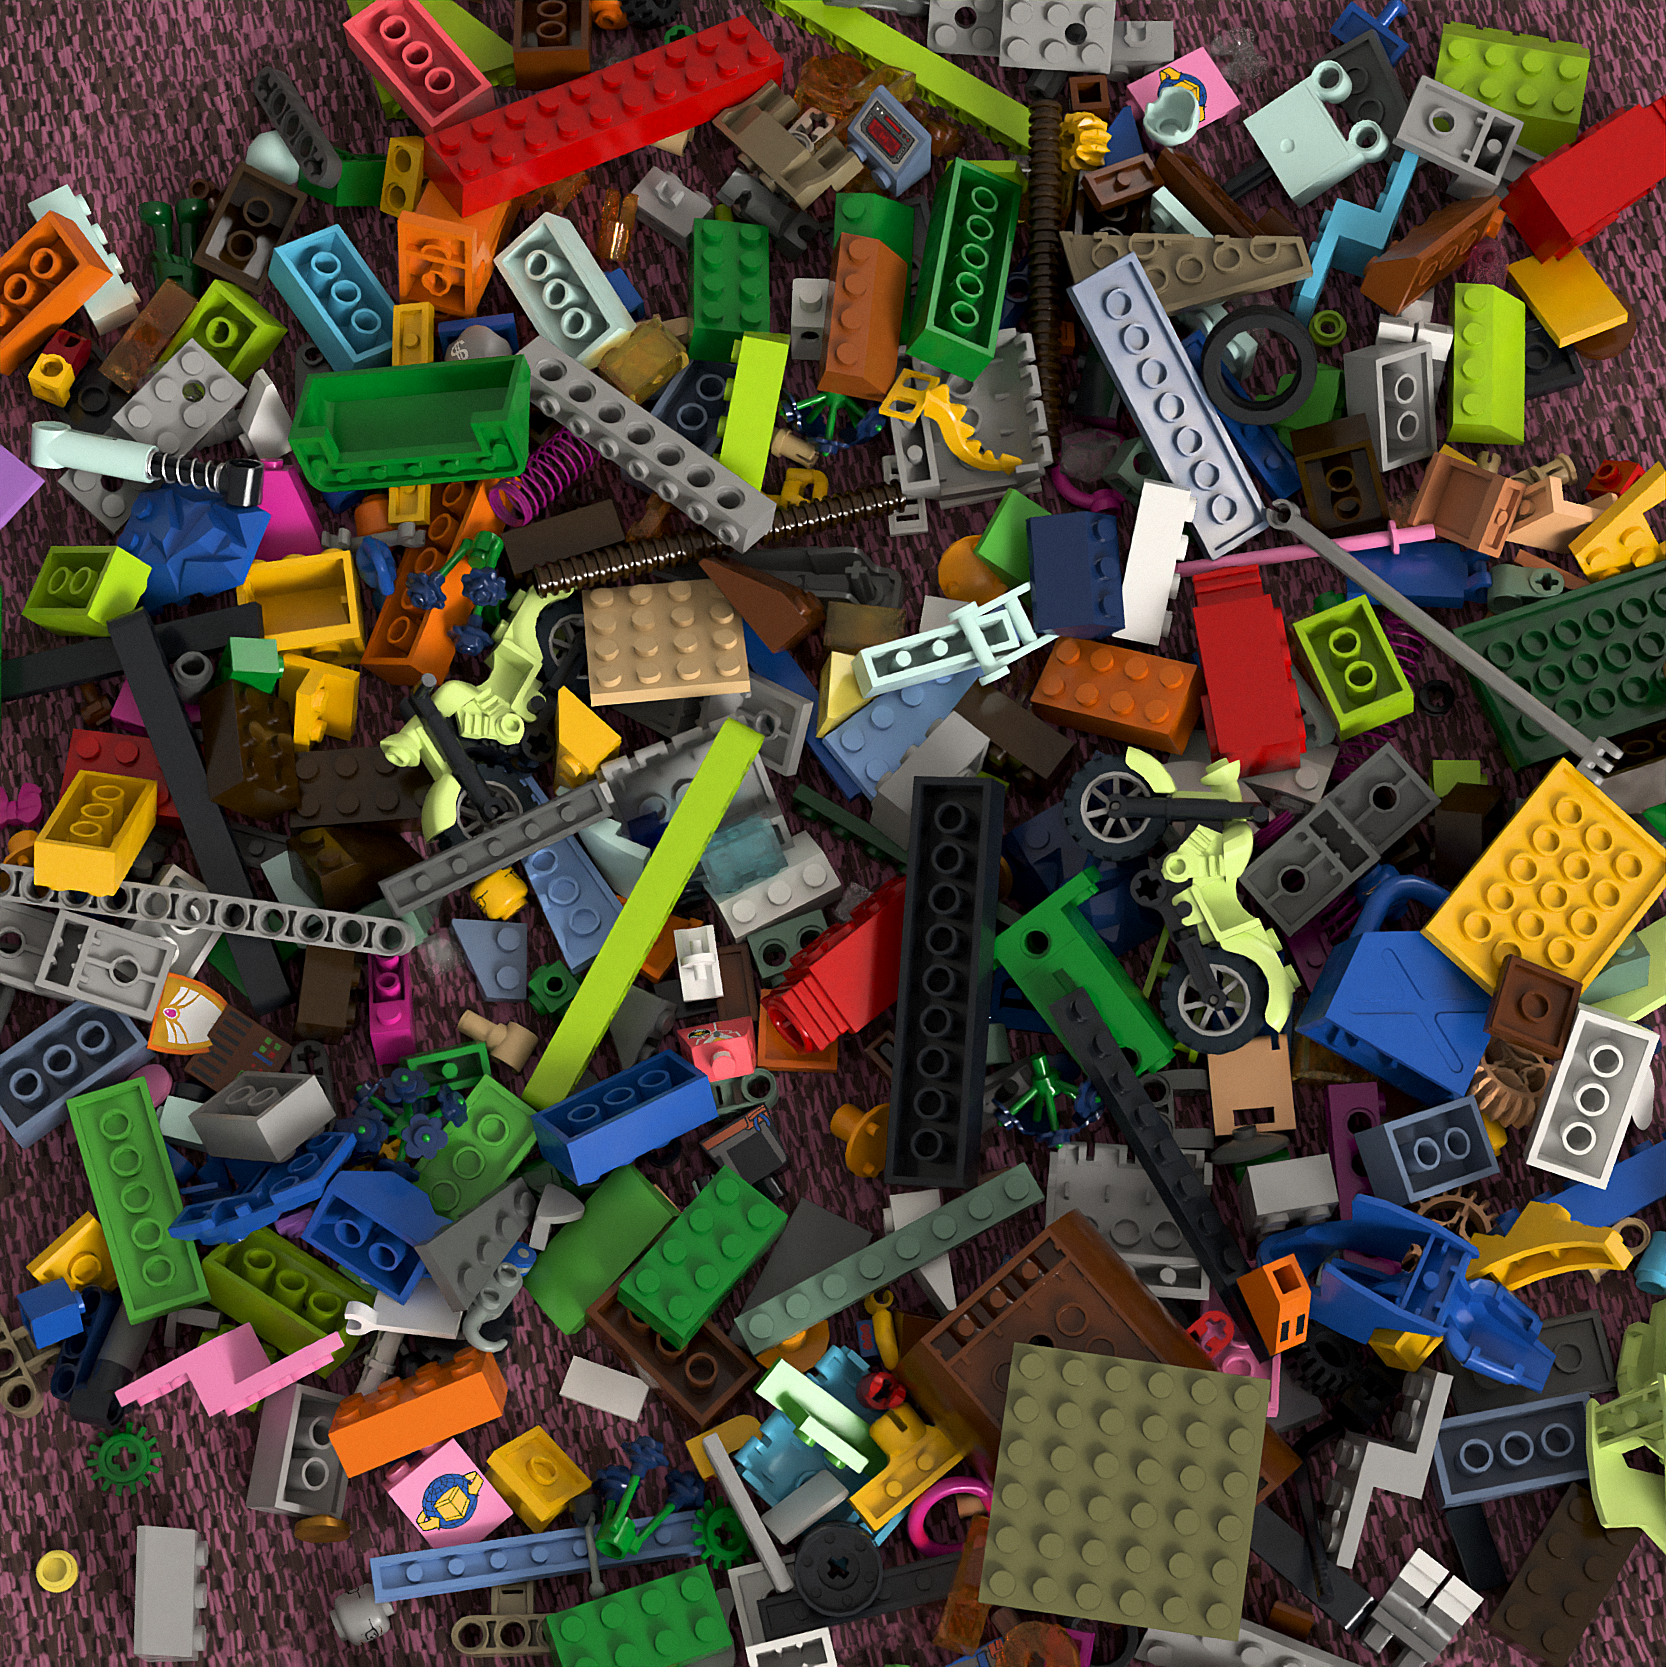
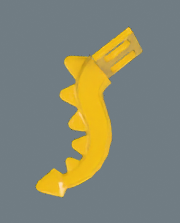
M904 368L879 408V414L912 423L916 422L924 409V416L930 417L938 423L950 450L959 459L975 468L987 471H1003L1010 475L1015 471V466L1022 465L1023 463L1022 459L1002 453L999 459H995L991 450H986L983 454L979 452L981 442L979 440L967 439L973 435L974 428L961 421L967 411L966 406L949 401V387L944 383L938 385L940 377ZM908 378H917L930 382L927 388L922 391L903 386ZM896 400L916 405L913 411L908 414L889 409Z

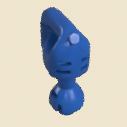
M366 536L356 551L355 559L360 577L371 588H375L371 598L373 608L376 612H381L386 597L395 591L393 581L397 577L396 564L386 543L371 536Z

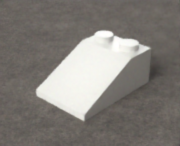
M939 1189L890 1195L889 1208L883 1209L885 1237L941 1207ZM948 1253L911 1273L941 1317H946L956 1308Z

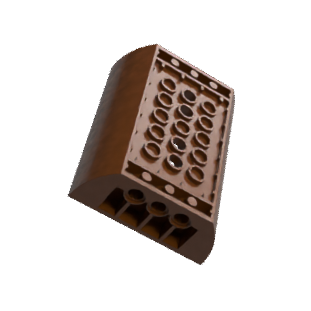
M1076 1208L1044 1229L923 1336L900 1360L891 1375L899 1384L905 1387L910 1397L993 1491L1014 1342L1029 1344L1033 1338L1044 1336L1052 1342L1053 1348L1224 1372L1079 1209ZM1267 1420L1255 1507L1303 1463L1300 1457ZM1107 1622L1114 1631L1124 1625Z

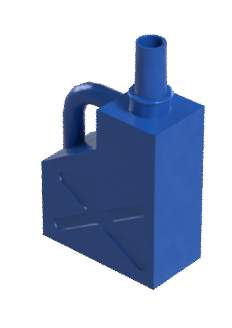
M1413 874L1396 875L1377 885L1366 900L1349 939L1333 946L1294 1030L1429 1108H1433L1465 1096L1492 1036L1483 1032L1492 997L1423 936L1420 931L1379 932L1394 902L1403 898H1410L1436 912L1450 895L1449 891L1422 877Z

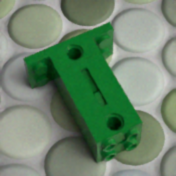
M1093 864L995 938L993 971L1003 965L1088 1077L1089 1075L1048 1008L1055 1001L1083 986L1124 1056L1126 1057L1124 1047L1135 1051L1138 1061L1129 1060L1127 1057L1126 1059L1140 1080L1142 1077L1141 1073L1146 1069L1153 1075L1176 1056L1172 1049L1179 1041L1170 1032L1165 1021L1077 908L1078 905L1099 891L1095 883L1102 879L1103 876ZM1037 931H1041L1046 935L1048 939L1047 947L1038 942L1036 938Z

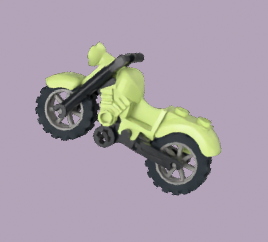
M534 585L526 592L520 588L518 589L507 607L512 611L507 621L502 619L491 635L495 644L485 658L484 663L492 671L488 680L482 685L475 687L470 683L460 680H450L441 685L430 697L429 694L436 685L437 680L433 674L425 673L416 686L409 691L408 697L403 698L397 706L392 708V718L396 721L402 720L405 726L399 733L392 734L380 741V747L385 753V757L391 763L400 767L417 766L421 758L435 780L426 795L422 808L421 823L426 844L433 843L439 839L440 842L437 845L443 852L499 825L496 823L498 821H508L538 806L537 801L533 802L531 797L533 794L531 788L528 785L524 787L519 780L532 776L555 753V738L547 728L549 722L555 716L558 690L565 686L584 704L591 700L589 675L581 676L583 666L585 665L588 668L583 602L578 601V598H568L574 592V587L571 588L569 593H564L563 590L559 591L557 596L548 593L547 598L544 599L537 595ZM572 627L581 629V631L575 635ZM518 761L524 764L525 767L523 768L520 765H518ZM511 863V864H509V865H507V866H505V867H503V868H501V869H502V870L507 869L508 867H510V866H511L512 864H514V863Z
M1128 746L1126 755L1109 754L1091 760L1071 778V782L1064 794L1063 815L1068 832L1074 841L1091 856L1108 862L1131 861L1150 852L1161 841L1168 825H1173V822H1185L1183 836L1176 845L1155 861L1158 866L1154 870L1146 869L1138 872L1130 884L1131 895L1138 905L1146 909L1156 910L1162 914L1170 938L1183 956L1170 968L1161 988L1160 1007L1165 1024L1170 1032L1186 1047L1205 1054H1225L1243 1047L1256 1036L1265 1018L1267 1024L1280 1033L1290 1014L1293 993L1296 992L1295 988L1301 986V983L1291 964L1283 967L1276 953L1283 948L1273 928L1265 931L1259 918L1250 915L1237 899L1236 881L1247 867L1253 851V834L1247 821L1253 822L1258 829H1264L1269 824V811L1262 803L1243 802L1237 782L1240 774V760L1229 763L1227 758H1223L1205 768L1207 775L1199 781L1204 786H1210L1212 792L1177 791L1171 775L1157 759L1140 749ZM1113 779V794H1110L1108 797L1096 789L1101 783ZM1120 779L1130 781L1138 787L1127 796H1123L1120 794ZM1141 792H1143L1144 797H1137ZM1091 793L1106 803V808L1087 812ZM1108 814L1109 819L1101 834L1093 827L1089 819ZM1127 820L1143 821V823L1133 833ZM1114 822L1122 824L1127 834L1126 837H1108ZM1148 878L1152 883L1160 882L1162 887L1156 890L1158 898L1152 901L1147 896L1140 897L1138 892L1143 890L1141 882ZM1201 944H1202L1203 946L1206 945V944H1208L1209 947H1203V948H1202ZM1251 961L1257 964V966L1263 971L1265 977L1267 978L1269 986V1002L1267 987L1263 979V976L1261 975L1258 968ZM1217 971H1221L1224 977L1222 982L1223 990L1220 989L1217 983ZM1188 985L1199 992L1201 1001L1184 1005V996ZM1206 1006L1207 1010L1200 1025L1197 1026L1190 1019L1186 1011ZM1226 1006L1234 1008L1237 1015L1240 1016L1231 1026L1223 1012ZM1213 1011L1217 1012L1225 1029L1217 1031L1205 1029Z

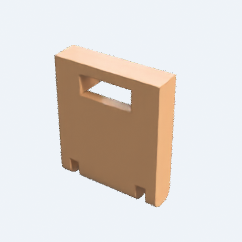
M1278 1034V1050H1272L1271 1036L1264 1035L1255 1036L1246 1045L1235 1051L1221 1055L1207 1054L1215 1138L1233 1136L1232 1131L1234 1129L1248 1126H1235L1233 1111L1273 1107L1274 1123L1253 1124L1256 1125L1258 1133L1296 1131L1287 1034Z

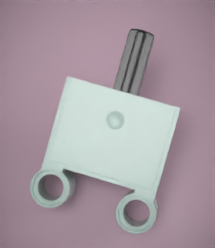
M1332 60L1323 61L1314 68L1309 77L1243 121L1264 154V157L1222 185V189L1237 202L1277 175L1290 198L1301 208L1367 163L1381 161L1389 151L1390 142L1380 126L1371 120L1357 122L1349 132V140L1345 139L1323 103L1338 104L1345 101L1352 91V82L1345 70L1337 62ZM1339 76V81L1334 87L1324 88L1325 82L1330 77ZM1377 135V140L1373 146L1362 148V142L1367 136Z

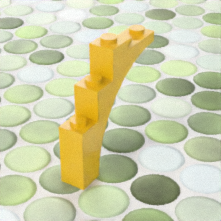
M1530 1201L1505 1237L1498 1234L1493 1236L1480 1233L1473 1234L1468 1242L1478 1248L1480 1255L1478 1259L1471 1258L1465 1278L1467 1281L1482 1278L1491 1280L1494 1283L1500 1282L1511 1292L1539 1279L1569 1271L1597 1268L1625 1271L1633 1256L1622 1243V1236L1614 1229L1607 1226L1599 1228L1584 1225L1578 1221H1571L1570 1213L1557 1203L1546 1204ZM1374 1329L1368 1343L1386 1366L1416 1372L1431 1352L1443 1341V1337H1433L1394 1329Z

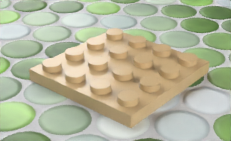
M711 579L582 590L591 706L750 692L742 616Z

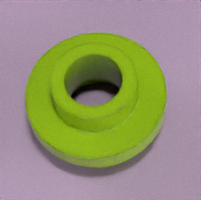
M1324 310L1317 313L1309 324L1311 339L1323 347H1333L1340 344L1345 338L1347 331L1344 318L1333 310ZM1330 325L1333 327L1334 333L1326 334L1321 331V327Z

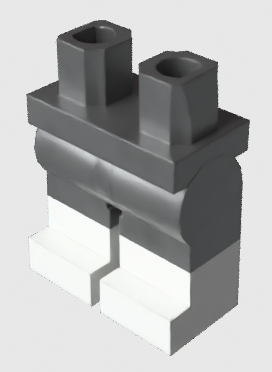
M1380 314L1375 345L1411 343L1414 332V319ZM1419 320L1414 342H1431L1436 406L1443 371L1453 338V326Z
M1418 1548L1365 1620L1369 1624L1364 1629L1359 1644L1377 1656L1390 1640L1402 1649V1652L1390 1667H1429L1484 1599L1453 1575L1447 1580L1428 1607L1424 1609L1422 1606L1449 1571Z

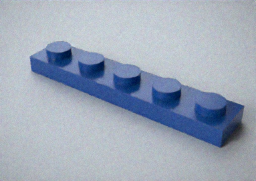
M1199 329L1180 342L1203 384L1201 377V352L1206 337ZM1221 359V374L1226 386L1238 397L1252 401ZM1213 404L1235 449L1273 501L1277 499L1287 500L1303 489L1295 459L1279 440L1269 424L1248 425L1235 421L1222 413Z

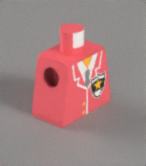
M752 1016L677 1030L682 1058L708 1075L709 1083L749 1075L755 1071L758 1046Z

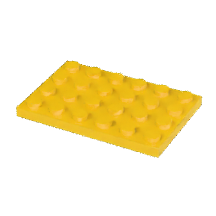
M1563 757L1553 765L1421 929L1420 933L1491 997L1494 993L1503 958L1508 954H1513L1583 983L1581 997L1665 889L1666 849Z

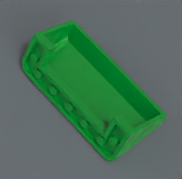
M518 354L307 374L287 440L310 485L323 492L516 477L525 471L528 460L530 367L525 355Z

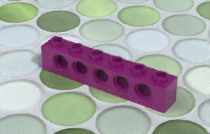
M1377 1082L1328 1085L1323 1090L1328 1151L1339 1203L1334 1210L1335 1221L1352 1219V1200L1355 1194L1375 1197L1368 1176H1358L1352 1169V1159L1361 1155L1354 1134L1348 1128V1119L1352 1116L1362 1118L1367 1124V1129L1381 1125L1380 1117L1386 1115V1102L1384 1093L1377 1090ZM1338 1249L1339 1259L1369 1267L1388 1275L1402 1272V1266L1399 1262L1379 1256L1367 1258L1358 1251Z

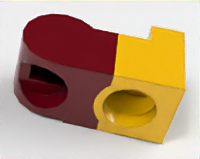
M60 328L54 334L51 341L47 343L28 375L33 396L64 408L70 398L69 390L89 359L92 347L91 340Z

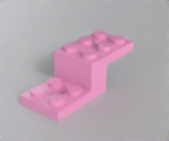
M250 1322L204 1343L114 1393L121 1407L137 1400L141 1407L191 1380L209 1417L222 1410H225L229 1417L333 1362L334 1359L331 1353L345 1345L336 1331L271 1365Z

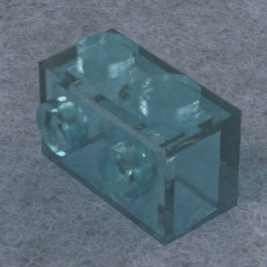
M766 810L716 830L700 858L701 865L715 896L722 893L735 892L746 883L758 878L774 876L780 869L789 866Z

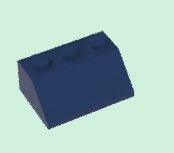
M1080 511L1026 519L1034 633L1098 641L1125 629L1116 516Z

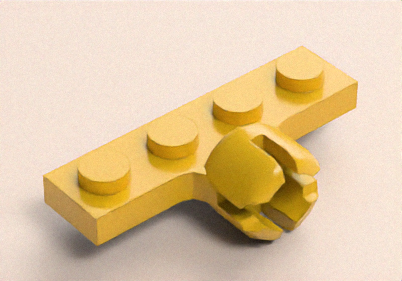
M902 1402L899 1406L889 1409L871 1425L869 1434L887 1456L888 1463L881 1472L847 1499V1502L872 1533L880 1529L963 1459V1456L937 1426L931 1427L925 1424L907 1402Z

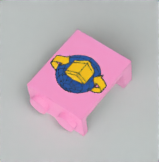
M1203 46L1126 86L1123 107L1131 105L1134 120L1143 129L1142 137L1150 151L1157 150L1159 155L1165 146L1148 137L1143 127V118L1145 117L1146 104L1148 102H1155L1159 98L1162 88L1182 86L1194 93L1200 109L1198 129L1219 118L1225 126L1239 119L1241 102Z
M452 1436L420 1449V1452L408 1462L406 1460L399 1461L388 1470L385 1475L387 1479L381 1483L433 1549L480 1542L513 1514V1511Z

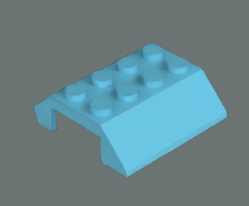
M832 1345L814 1365L819 1372L816 1377L809 1372L805 1375L870 1425L889 1410H870L864 1408L858 1402L855 1389L858 1381L864 1375L871 1373L868 1370L870 1365L845 1345L841 1349ZM880 1390L872 1399L884 1398L886 1392ZM778 1408L759 1428L764 1435L763 1438L759 1440L753 1435L734 1456V1459L739 1463L735 1468L738 1476L770 1508L774 1507L824 1469L829 1471L846 1487L850 1493L848 1494L849 1497L871 1480L865 1473L861 1471L859 1474L847 1464L842 1470L836 1467L823 1456L826 1449L817 1442L812 1448L805 1444L792 1432L796 1425ZM924 1422L931 1427L934 1426L931 1422ZM847 1497L799 1535L804 1537L806 1532L821 1522L840 1519L855 1522L869 1531L878 1546H880L910 1511L912 1504L917 1498L880 1529L872 1533L847 1502L849 1498ZM843 1556L839 1560L834 1557L829 1559L845 1573L847 1572L846 1557Z

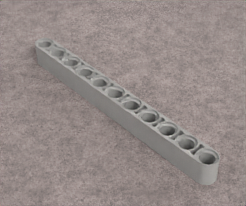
M0 863V874L6 871L11 881L9 888L5 892L0 890V900L385 956H403L410 952L416 941L413 927L402 920L125 880L122 881L119 887L124 889L127 894L126 904L121 909L115 906L113 896L110 895L96 897L88 893L87 899L80 904L75 898V890L69 889L55 891L49 888L46 896L41 898L36 891V885H34V867ZM161 893L166 900V907L161 914L157 915L152 909V900L157 894ZM197 899H200L205 905V913L200 920H195L190 910L192 903ZM239 904L244 910V919L240 925L235 926L230 921L229 913L233 906ZM275 910L280 911L284 918L283 926L277 932H274L268 924V918ZM317 915L322 920L323 930L319 936L314 938L309 934L307 924L311 917ZM353 921H357L361 925L363 933L361 939L356 943L349 941L346 935L347 927ZM392 927H397L402 934L401 944L395 949H391L387 945L385 938L387 931Z

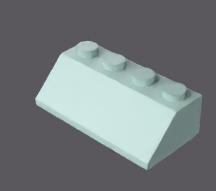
M545 212L493 259L539 335L590 370L616 360L643 336L570 220Z

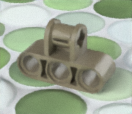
M0 1312V1357L6 1353H13L14 1355L12 1366L6 1371H0V1402L7 1411L22 1419L32 1418L41 1411L44 1405L43 1391L34 1374L57 1363L62 1346H60L59 1342L37 1350L24 1326L13 1330L9 1320ZM22 1389H30L31 1399L28 1404L20 1408L15 1407L14 1398L16 1394Z
M536 1580L491 1586V1615L462 1617L452 1628V1643L462 1654L473 1658L551 1656L541 1624L546 1616L554 1613L536 1614ZM513 1625L522 1626L525 1631L522 1643L514 1647L505 1645L503 1635L506 1629ZM471 1626L480 1627L483 1632L480 1644L472 1648L463 1646L461 1640L463 1632Z

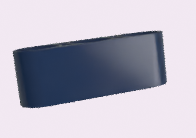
M96 1284L88 1285L80 1293L86 1308V1312L80 1314L84 1331L64 1339L51 1378L50 1390L53 1397L70 1403L76 1386L82 1381H87L123 1299L122 1295Z

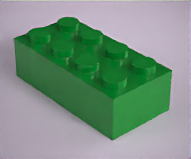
M694 218L688 245L687 359L737 364L731 362L735 339L742 341L745 331L770 333L768 226Z
M724 1165L619 1284L617 1300L681 1351L785 1231L788 1215L728 1166Z
M706 1563L548 1615L541 1624L555 1667H683L727 1652L733 1645Z

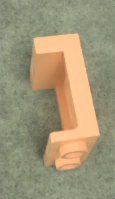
M1548 476L1526 488L1506 541L1560 554L1571 553L1568 545L1618 499L1617 495L1609 492L1584 505L1564 501L1561 479Z

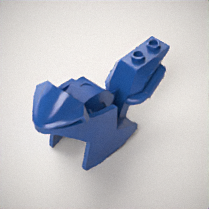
M1355 1194L1352 1200V1219L1317 1223L1277 1232L1267 1237L1259 1245L1256 1253V1269L1294 1253L1305 1279L1317 1266L1338 1249L1372 1254L1402 1263L1412 1243L1424 1246L1414 1271L1410 1273L1402 1271L1388 1275L1369 1267L1333 1257L1330 1264L1324 1263L1320 1288L1308 1285L1311 1290L1308 1318L1316 1320L1334 1331L1365 1345L1374 1329H1394L1433 1337L1442 1336L1446 1349L1460 1362L1462 1367L1507 1385L1510 1383L1514 1385L1519 1384L1539 1394L1542 1392L1556 1355L1537 1340L1543 1325L1539 1315L1500 1282L1494 1283L1491 1280L1482 1278L1467 1281L1465 1278L1466 1270L1471 1258H1479L1478 1248L1440 1224L1389 1201L1364 1194Z

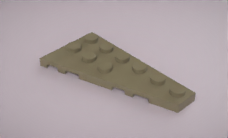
M1059 231L1060 241L1074 284L1126 253L1134 251L1168 318L1313 276V269L1303 238L1297 236H1255L1251 239L1229 238V235H1215V238L1194 237V234L1134 233L1132 236L1108 235V232H1094V235H1074L1073 231Z

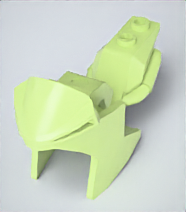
M1666 1299L1652 1304L1649 1324L1638 1321L1628 1325L1627 1329H1625L1615 1376L1620 1396L1602 1405L1596 1399L1591 1398L1586 1404V1454L1591 1494L1600 1524L1605 1528L1639 1527L1666 1554ZM1644 1445L1659 1456V1462L1665 1465V1477L1629 1468L1622 1454Z

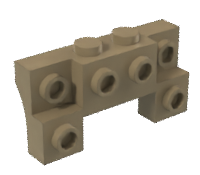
M770 79L748 100L737 106L724 109L712 123L719 133L741 153L737 156V159L751 174L757 170L760 173L757 176L758 179L771 193L778 189L787 199L790 198L804 211L828 187H831L836 193L840 191L864 166L852 151L848 152L835 136L812 156L807 148L784 128L801 109L789 94L785 95L778 85Z

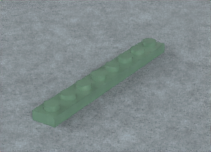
M1024 1161L734 1318V1322L752 1356L755 1358L1044 1201L1045 1196Z

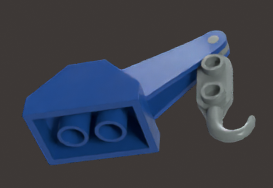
M340 1171L329 1183L301 1238L404 1306L418 1287L422 1278H432L414 1246L423 1240L430 1239L435 1235L434 1232L454 1221L436 1215L428 1194L395 1172ZM516 1241L468 1307L462 1329L467 1341L476 1349L493 1353L501 1351L507 1345L506 1339H501L497 1342L484 1339L479 1334L478 1327L480 1324L499 1318L522 1287V1277L529 1273L537 1258L535 1250L526 1243Z

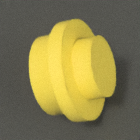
M53 1550L46 1553L39 1560L36 1567V1577L39 1584L44 1589L54 1593L63 1592L71 1588L76 1582L79 1573L75 1558L63 1550Z

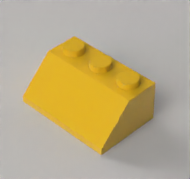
M565 686L558 690L552 734L556 742V750L552 756L553 790L555 796L558 797L556 791L559 786L573 790L591 780L597 779L595 772L602 770L600 765L618 758L622 738Z

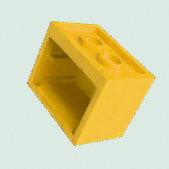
M331 548L322 551L319 555L304 556L302 554H290L283 557L282 560L270 562L259 559L253 560L244 584L236 587L238 605L256 601L262 605L264 638L276 639L278 655L284 656L288 652L339 667L360 664L367 646L360 579L350 550L343 551L342 549Z

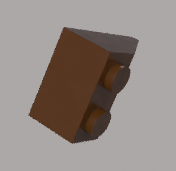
M726 555L704 558L698 563L773 654L794 649L827 620V617L822 613L824 609L823 604L810 591L806 593L795 585Z

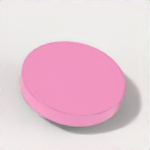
M151 1064L135 1071L127 1081L145 1076L154 1108H157L169 1095L173 1080L171 1074L163 1066Z

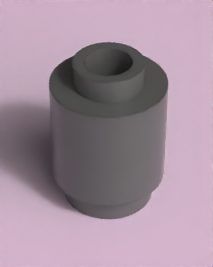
M194 651L187 652L178 658L173 667V674L182 700L189 705H199V697L214 689L212 663L206 656Z

